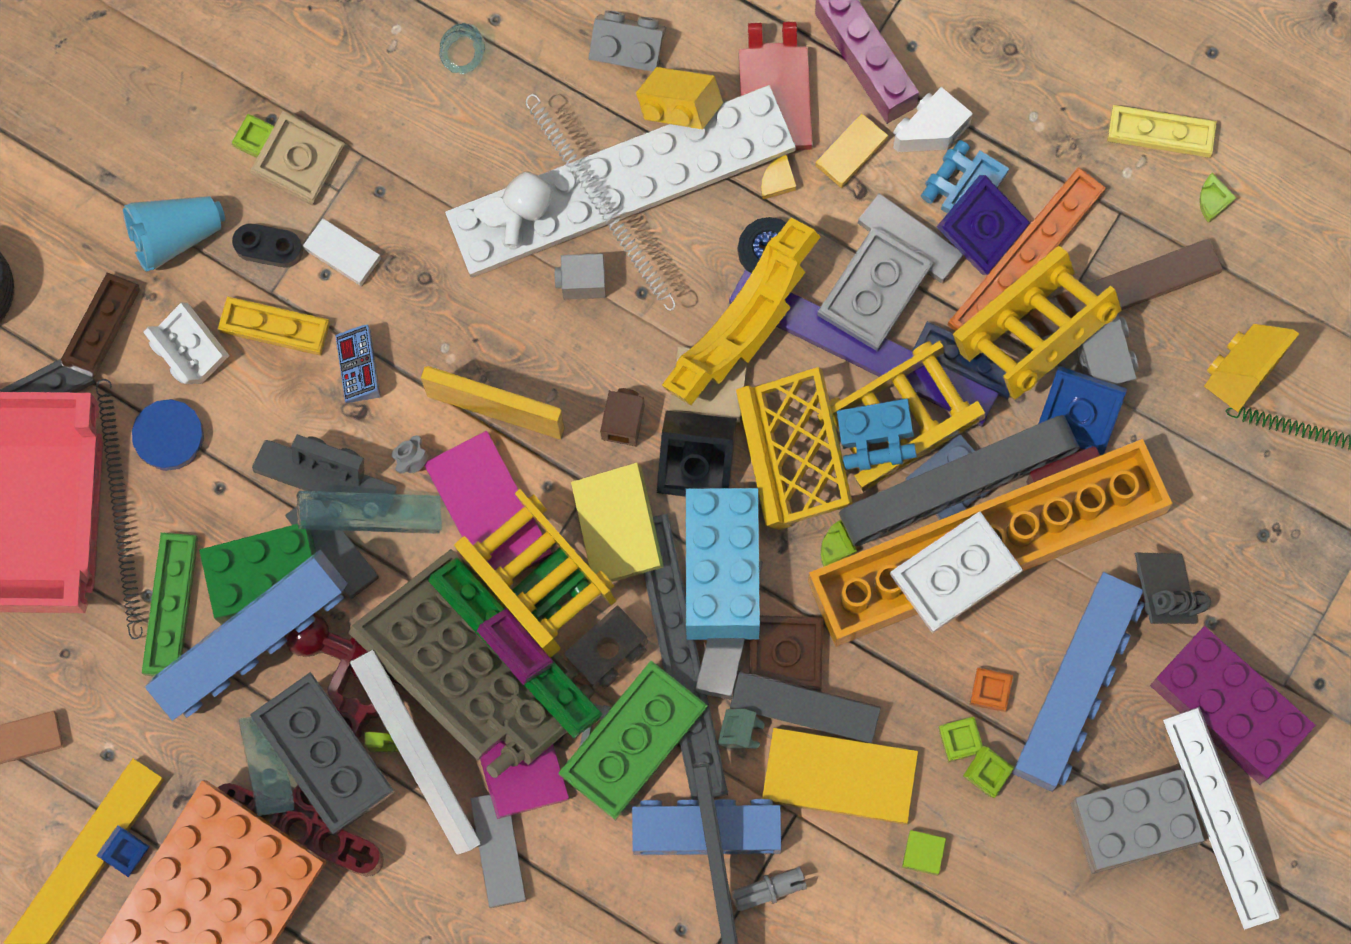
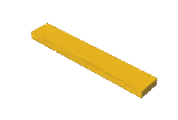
M132 758L3 942L4 944H50L105 866L106 862L96 856L117 825L126 831L131 829L165 780L164 778Z

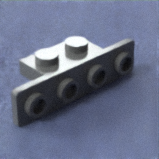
M297 434L291 448L265 440L252 465L254 473L380 518L386 516L397 492L395 485L365 475L364 458L360 457L355 451L347 448L337 449L326 445L323 440L313 436L304 437Z

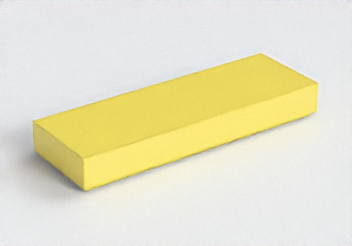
M1113 105L1107 141L1210 158L1213 151L1217 121Z

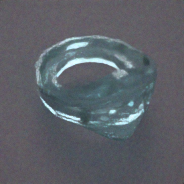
M464 22L451 27L445 32L440 42L439 57L443 66L452 73L466 74L473 71L482 61L485 52L484 38L479 30L470 23ZM460 36L468 37L474 41V57L470 63L464 66L454 65L448 59L449 47Z

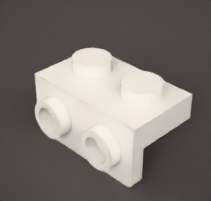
M180 303L159 326H148L143 331L150 340L149 345L151 349L165 359L171 367L170 372L172 376L184 384H202L229 357V354L188 303Z

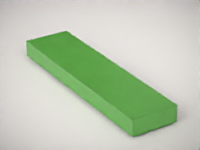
M162 532L160 534L142 665V674L145 676H155L183 655L198 537L196 535Z

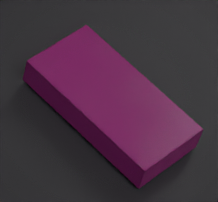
M507 608L480 624L477 629L481 637L523 685L549 669L553 663L552 659Z

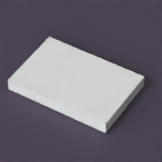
M979 511L892 570L890 575L933 634L1022 573L1023 569Z

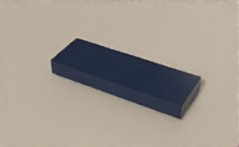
M928 321L926 322L913 350L925 342L930 341L933 345L940 341L944 346V353L937 357L941 366L999 393L998 396L1008 400L1010 394L1003 375L1006 374L1004 370L983 353L978 354L969 362L960 354L953 333Z

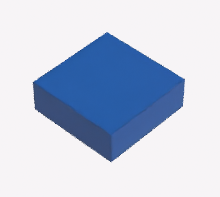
M117 825L96 856L129 877L150 846Z

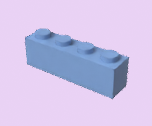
M753 799L750 800L751 805L736 806V800H715L723 854L781 853L780 805H773V800ZM644 800L640 801V807H632L633 855H708L699 801L678 800L677 806H662V801Z

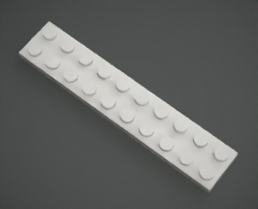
M770 85L723 103L703 129L668 124L579 159L581 162L573 166L571 171H575L580 166L585 165L584 168L575 173V176H579L588 170L578 181H583L588 176H592L582 184V187L587 186L592 181H595V183L589 186L586 192L599 186L597 190L591 192L589 197H594L597 193L603 192L594 198L593 203L606 197L596 207L600 208L605 203L610 202L608 206L600 211V213H604L613 207L612 211L604 215L605 219L617 213L616 216L608 220L607 223L610 224L618 218H626L796 151V147ZM576 161L571 162V163H569V164H567V165H568V166L573 165ZM564 165L538 175L549 183L552 189L551 199L545 213L538 220L522 219L518 246L504 245L506 227H489L474 215L476 206L491 197L503 198L505 189L445 212L471 278L606 225L607 220H603V215L599 214V209H595L596 204L591 203L592 199L588 198L589 193H584L585 188L580 187L581 183H578L577 178L573 177L574 172H570V167Z

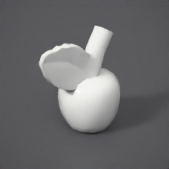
M523 172L515 177L506 187L503 198L491 197L482 201L474 209V215L489 227H506L504 245L515 247L518 246L522 219L535 221L543 216L549 205L552 189L549 183L531 172Z

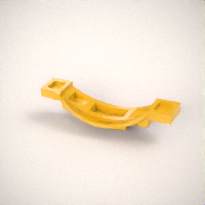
M791 217L778 235L771 238L752 274L727 310L692 348L680 356L676 362V367L663 382L662 386L669 393L691 406L711 380L720 384L739 359L749 363L791 308L785 299L806 273L800 264L821 238L820 235L811 227Z

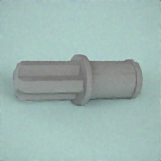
M796 867L793 870L770 878L768 875H764V880L734 890L732 898L737 910L743 911L769 901L772 904L777 903V898L800 890H806L807 885L805 881L803 882L804 876L800 867Z

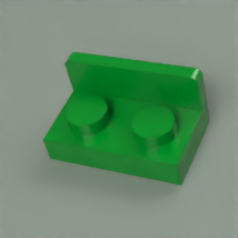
M559 547L512 591L516 596L521 592L526 594L565 561L568 556ZM576 569L534 605L536 609L532 614L539 622L543 618L548 620L562 608L565 602L571 597L574 598L590 584L589 580L579 569Z

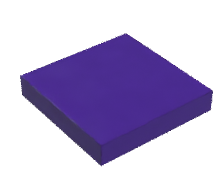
M979 175L936 227L982 275H988L1029 226L1030 222L986 175Z

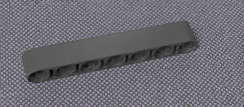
M1060 415L855 502L842 509L839 515L853 546H860L1029 474L1030 471L1070 456L1078 451L1080 447L1065 416Z

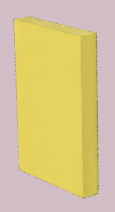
M630 464L571 482L589 567L595 574L601 570L611 582L664 567L641 464Z

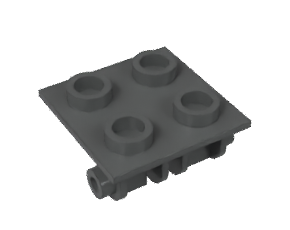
M1134 553L1137 563V574L1141 580L1145 598V609L1149 616L1150 624H1197L1196 615L1205 612L1210 607L1211 599L1204 591L1193 593L1190 591L1182 554Z

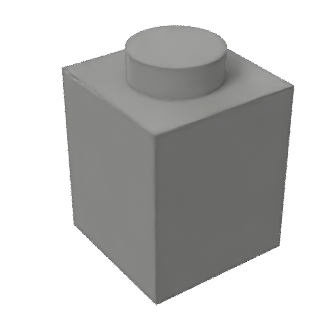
M603 254L561 255V267H555V288H562L564 300L606 298Z

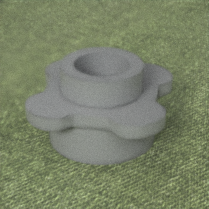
M420 436L411 437L409 441L402 442L393 450L392 458L397 462L395 469L399 473H414L426 464L428 454L421 447L423 440Z

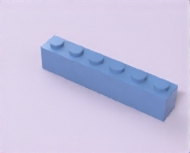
M319 550L156 674L145 686L146 690L172 721L182 713L186 718L203 705L201 702L203 697L210 692L215 697L231 684L228 678L238 671L243 676L259 663L256 658L265 650L272 654L287 642V639L284 637L294 628L298 633L307 628L315 621L313 616L315 612L322 607L329 611L344 598L341 593L348 583L324 553Z
M1105 572L1102 573L1012 774L1051 792L1056 788L1057 784L1065 785L1073 767L1067 764L1073 750L1079 753L1087 736V733L1082 731L1083 725L1087 718L1094 719L1102 700L1096 698L1101 685L1108 687L1115 673L1116 667L1110 664L1115 653L1123 654L1131 636L1125 633L1130 620L1137 622L1145 605L1144 602L1139 600L1143 589Z

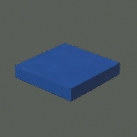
M1058 366L1038 424L1064 415L1080 449L1085 450L1093 446L1097 448L1099 455H1103L1127 388Z

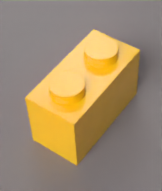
M656 67L636 91L644 120L703 129L723 104L715 76Z

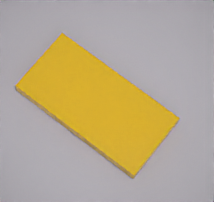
M430 366L424 367L421 381L427 397L561 440L565 427L560 408Z
M773 728L762 799H771L775 804L907 825L918 751Z

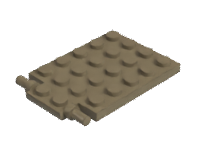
M450 549L354 623L349 630V634L367 652L375 651L382 666L477 760L481 759L503 740L507 745L502 748L501 755L486 768L491 777L497 778L510 766L515 767L522 761L529 765L567 731L428 582L431 574L455 558H458L495 599L506 608L487 584ZM558 652L553 655L551 659L573 681L578 672ZM587 684L579 688L588 699L594 695L592 688Z

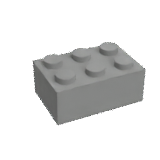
M1182 769L1076 797L1070 803L1091 874L1196 847L1204 841Z

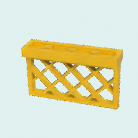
M816 367L756 387L748 385L736 389L766 526L782 530L792 527V523L839 510L853 504L822 368ZM814 379L817 390L811 401L807 402L798 397L796 394L802 383ZM792 386L789 391L785 389V387ZM780 390L787 394L776 413L768 408L765 394ZM793 399L807 406L797 425L784 418ZM818 402L820 403L821 409L816 407ZM813 411L821 414L824 420V425L817 437L804 429ZM770 414H771L772 416H774V419L772 420V422H771ZM781 421L794 428L785 447L777 443L774 436ZM801 433L815 440L805 459L791 451ZM826 436H827V438H828L829 444L824 441V439L826 438ZM821 445L830 449L832 456L825 471L811 463ZM778 449L782 450L780 455L778 454ZM788 455L802 462L792 481L783 476L782 466ZM808 467L822 474L813 493L799 485ZM834 469H835L836 477L832 476V473H833ZM830 479L838 484L841 499L828 503L819 498ZM785 482H786L787 484H789V487H788L787 490H786ZM797 489L810 498L802 511L792 513L789 501ZM816 501L822 504V505L813 507V506L815 505Z

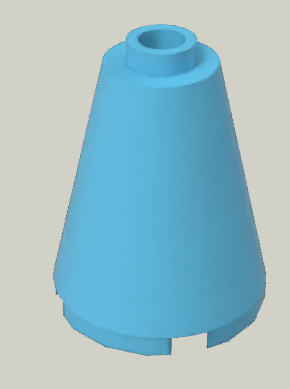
M210 196L134 202L124 205L125 208H123L130 241H134L138 249L135 254L145 272L158 268L221 230V222L225 221V214L219 201L214 202Z

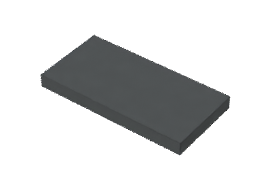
M311 672L250 714L334 836L395 793Z

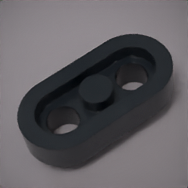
M245 224L235 231L232 238V244L236 253L246 261L288 268L297 264L303 255V247L299 237L288 230L257 224ZM248 236L256 237L254 243L250 245L245 244L244 240ZM287 242L290 244L286 251L278 250V246L281 243Z

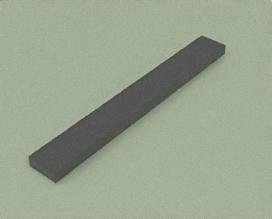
M668 514L654 516L653 520L664 567L643 574L663 668L666 673L708 705L705 712L680 741L691 799L698 800L693 763L704 761L709 764L714 798L728 795L708 698L706 694L696 692L701 666L695 640L686 639V597Z

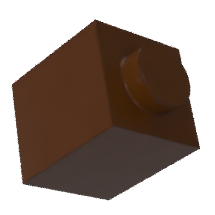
M619 388L617 392L609 390L600 429L601 440L636 447L645 407L644 397L638 396L639 393L631 389Z

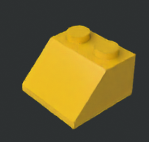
M1253 324L1245 335L1238 331L1226 347L1230 350V353L1225 358L1219 354L1207 369L1211 377L1204 387L1235 411L1239 412L1277 366L1299 333L1294 329Z

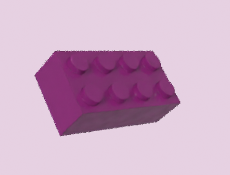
M1205 626L1150 685L1179 713L1200 707L1213 743L1259 785L1273 774L1316 726Z

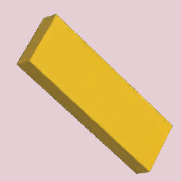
M227 296L218 331L232 336L321 356L330 322L329 319Z

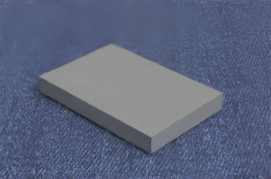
M873 226L818 310L817 316L878 351L932 268L933 261Z

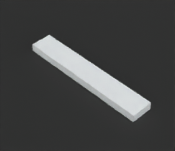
M371 650L351 661V666L455 853L458 855L480 845L478 836L375 651Z
M1200 707L1164 719L1165 727L1244 930L1280 918L1281 915Z

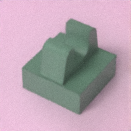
M726 709L717 744L727 748L757 749L760 743L751 739L752 730L764 729V722L756 717V712L747 709Z

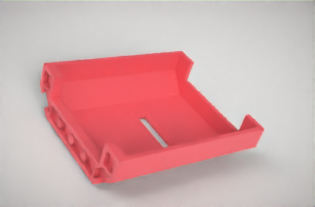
M0 392V612H86L88 602L85 599L86 593H92L95 586L103 456L102 434H97L96 418L99 417V406L91 393Z

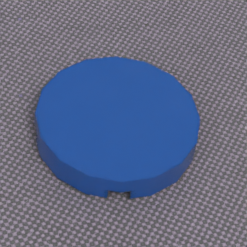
M172 399L156 401L145 407L136 417L132 428V443L139 457L150 466L164 471L180 469L191 463L197 456L196 454L204 441L203 425L196 412L185 403Z

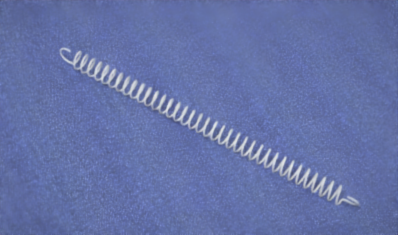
M529 95L526 99V106L529 109L530 107L527 104V100L529 97L534 96L539 101L532 107L530 114H533L534 119L538 120V125H542L541 130H545V135L549 136L548 140L552 141V146H556L555 150L560 151L559 156L563 157L562 161L567 162L566 166L570 167V172H574L573 177H576L577 182L581 183L580 187L585 188L584 193H589L588 198L592 199L591 203L596 204L595 209H599V214L603 215L602 219L607 220L606 225H610L609 229L612 231L614 230L613 235L617 236V241H621L620 246H625L624 251L628 252V257H632L631 262H636L635 267L639 268V273H643L642 278H647L646 284H650V289H654L653 294H658L657 300H663L670 296V298L673 301V308L669 309L666 307L665 304L664 306L667 310L672 311L675 307L674 300L671 297L672 293H669V295L663 298H658L661 293L665 292L668 289V287H666L659 293H655L656 289L662 286L665 282L660 283L657 287L651 288L652 284L658 281L661 277L656 278L652 282H647L650 277L657 273V271L653 272L650 276L644 277V274L647 271L651 270L654 266L649 267L646 271L640 272L641 268L647 265L650 261L648 260L641 266H636L639 261L646 257V255L642 256L639 260L633 261V258L636 255L640 254L643 250L638 251L635 255L629 256L630 252L636 249L639 245H635L630 250H625L628 245L632 244L635 241V239L631 240L626 245H622V242L629 238L632 234L627 235L624 239L618 240L619 236L625 233L628 229H624L619 234H614L617 229L624 226V223H622L617 228L611 229L612 225L620 221L621 218H618L613 223L608 224V220L617 215V213H614L609 218L604 219V215L612 211L613 207L609 208L604 213H600V211L602 208L608 206L610 202L605 203L600 208L596 207L598 203L605 200L606 197H603L598 202L593 203L594 198L598 197L603 192L601 191L597 193L594 197H589L591 192L597 190L599 186H596L589 192H586V189L589 186L593 185L595 181H592L587 186L582 187V184L585 181L589 180L592 176H588L583 181H578L581 176L585 175L588 172V170L584 171L579 176H575V173L584 168L585 165L580 166L575 171H571L572 167L580 163L581 160H577L573 165H567L569 161L577 157V154L573 155L569 160H564L565 156L572 153L574 149L569 150L565 155H560L562 150L568 148L570 144H567L562 149L557 150V147L563 144L567 139L561 140L556 145L553 144V142L559 139L563 135V133L559 134L554 139H550V136L558 132L559 128L555 129L550 134H546V131L554 127L556 123L551 124L546 129L542 128L543 125L550 122L552 118H549L544 123L539 124L540 119L546 117L549 113L547 112L543 114L540 118L536 119L535 116L538 113L542 112L545 109V107H542L536 113H532V110L541 102L536 95Z

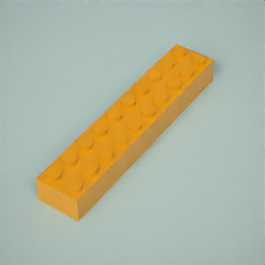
M1141 439L809 572L808 584L833 643L837 647L917 615L918 613L893 580L890 572L979 511L1023 571H1026L1162 516L1168 512L1173 503L1144 440Z

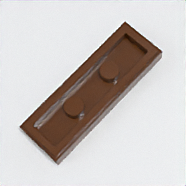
M108 272L106 273L60 360L62 366L93 378L95 377L140 291L139 284Z

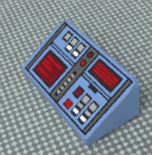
M361 325L335 335L345 403L381 398L369 325Z

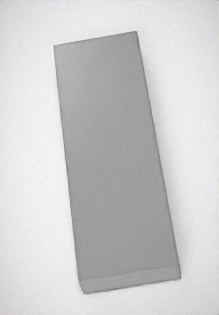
M880 193L858 219V224L870 232L874 226L933 261V266L928 274L942 284L963 258V254L956 247Z
M490 795L471 798L476 833L480 840L479 851L489 908L526 902L512 816L497 819Z

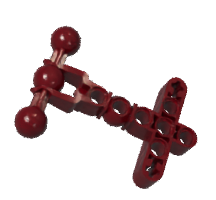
M314 613L315 621L299 633L294 628L284 636L287 639L285 644L297 656L310 657L322 652L341 660L328 686V695L333 699L332 703L344 720L351 721L352 731L359 740L370 719L380 716L372 702L369 705L361 704L357 698L348 699L343 697L342 693L351 672L359 680L350 662L364 655L367 651L353 637L347 640L329 632L328 624L324 618ZM385 669V671H386L387 675L389 676V678H390L392 684H393L394 686H395V683L401 685V684ZM227 783L218 787L230 797L234 796L241 803L248 805L247 808L256 814L263 807H271L273 818L269 823L290 836L289 830L293 823L304 821L307 826L306 833L302 838L296 839V841L332 864L365 877L375 875L383 866V854L376 845L344 830L336 834L341 842L339 849L331 854L325 853L323 841L333 834L313 805L305 803V794L299 785L295 787L287 806L235 784ZM350 848L361 854H366L369 849V855L373 857V862L371 864L364 863L361 868V862L355 857L348 855Z

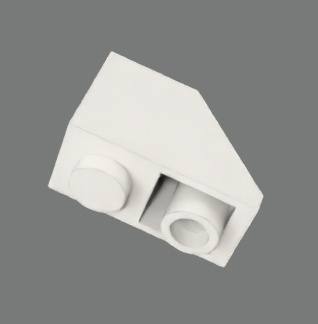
M940 87L934 95L928 93L923 97L916 107L918 112L911 119L905 117L897 125L893 132L895 134L893 148L897 152L947 150L970 126L973 113Z

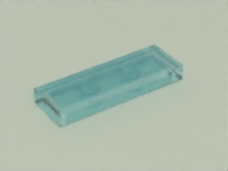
M252 717L240 718L239 728L257 816L294 810V799L286 766Z

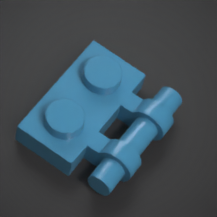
M959 140L955 147L948 149L943 156L944 162L937 173L931 174L925 182L927 187L921 194V198L932 204L938 194L947 197L942 204L941 210L948 213L979 175H986L998 188L1008 174L1009 168L981 150L971 161L965 157L970 146L964 141ZM955 170L962 171L964 174L956 185L948 182V179Z
M908 399L837 411L843 449L857 448L856 454L843 456L845 470L859 468L860 471L871 469V465L891 462L892 465L903 464L905 459L917 458L915 443L901 446L900 439L914 437ZM889 442V448L869 451V444Z

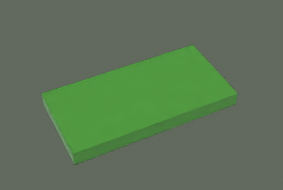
M650 661L558 774L616 821L705 712L708 705L653 661Z

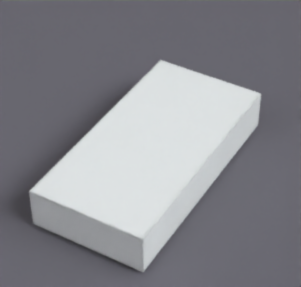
M325 219L320 221L303 245L305 251L359 286L363 285L381 260L378 253Z

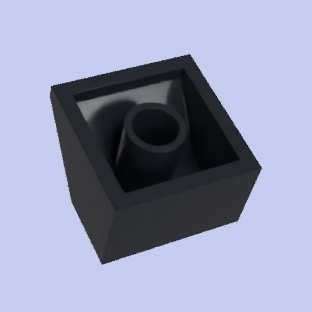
M666 411L661 435L657 493L686 497V489L729 488L737 418Z

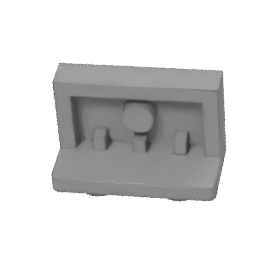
M606 10L604 15L599 14L595 18L588 59L653 72L659 64L662 40L666 27L659 25V20L654 18L639 17L638 21L625 19V14L622 12Z

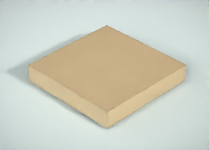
M282 111L250 173L313 205L345 143Z
M678 347L676 362L690 348ZM739 359L720 384L711 380L691 406L672 394L670 411L737 418L736 425L740 426L741 411L736 389L742 388L745 385L747 362Z

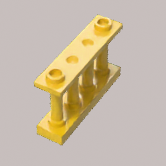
M1059 245L953 333L959 352L966 360L970 362L978 354L983 353L1006 372L1003 378L1009 394L1014 400L1024 392L1031 390L1037 381L1105 324L1112 322L1117 314L1122 311L1116 290L1111 285L1097 296L1073 277L1075 272L1069 254ZM1058 287H1064L1087 306L1070 318L1046 299ZM1036 308L1059 327L1045 341L1019 321L1032 309ZM1006 331L1013 333L1033 350L1019 363L1015 362L993 343Z
M930 341L923 343L912 351L914 355L912 358L842 400L839 397L829 400L834 423L839 431L837 411L854 408L862 402L865 406L879 404L880 402L875 395L894 384L901 397L908 399L910 411L921 427L919 430L921 435L908 442L906 438L900 439L901 446L915 443L917 458L905 459L903 464L892 465L891 462L871 465L869 470L860 471L857 468L859 473L854 475L862 492H865L985 419V412L979 402L976 401L971 405L968 401L964 402L937 360V357L944 353V346L940 341L933 345ZM923 365L952 409L949 412L951 417L940 424L937 420L933 421L906 378L908 374ZM818 414V420L823 427V416L821 414ZM856 447L849 448L852 454L857 453Z
M519 489L515 492V495L524 506L482 543L477 541L472 545L463 536L454 546L551 658L561 649L554 640L559 635L557 631L600 594L612 606L617 602L610 591L615 586L601 570L595 574L545 518L543 514L547 509L534 494L528 498ZM534 518L546 532L503 569L500 566L494 570L487 562L492 558L490 554ZM556 543L568 558L526 594L521 592L516 596L509 588L514 583L512 579ZM576 569H579L591 583L548 620L543 618L539 622L532 614L536 609L534 605Z

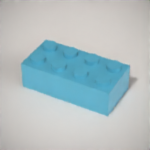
M758 488L686 489V639H759Z

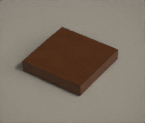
M760 615L759 639H750L749 673L821 691L823 617Z

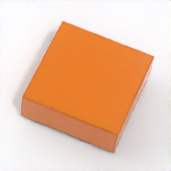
M977 668L970 705L1006 712L1013 675Z

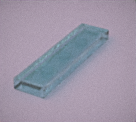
M299 491L296 495L298 529L439 534L442 530L440 496Z

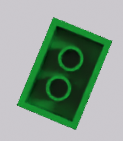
M305 522L199 549L214 619L222 625L316 553L311 529Z

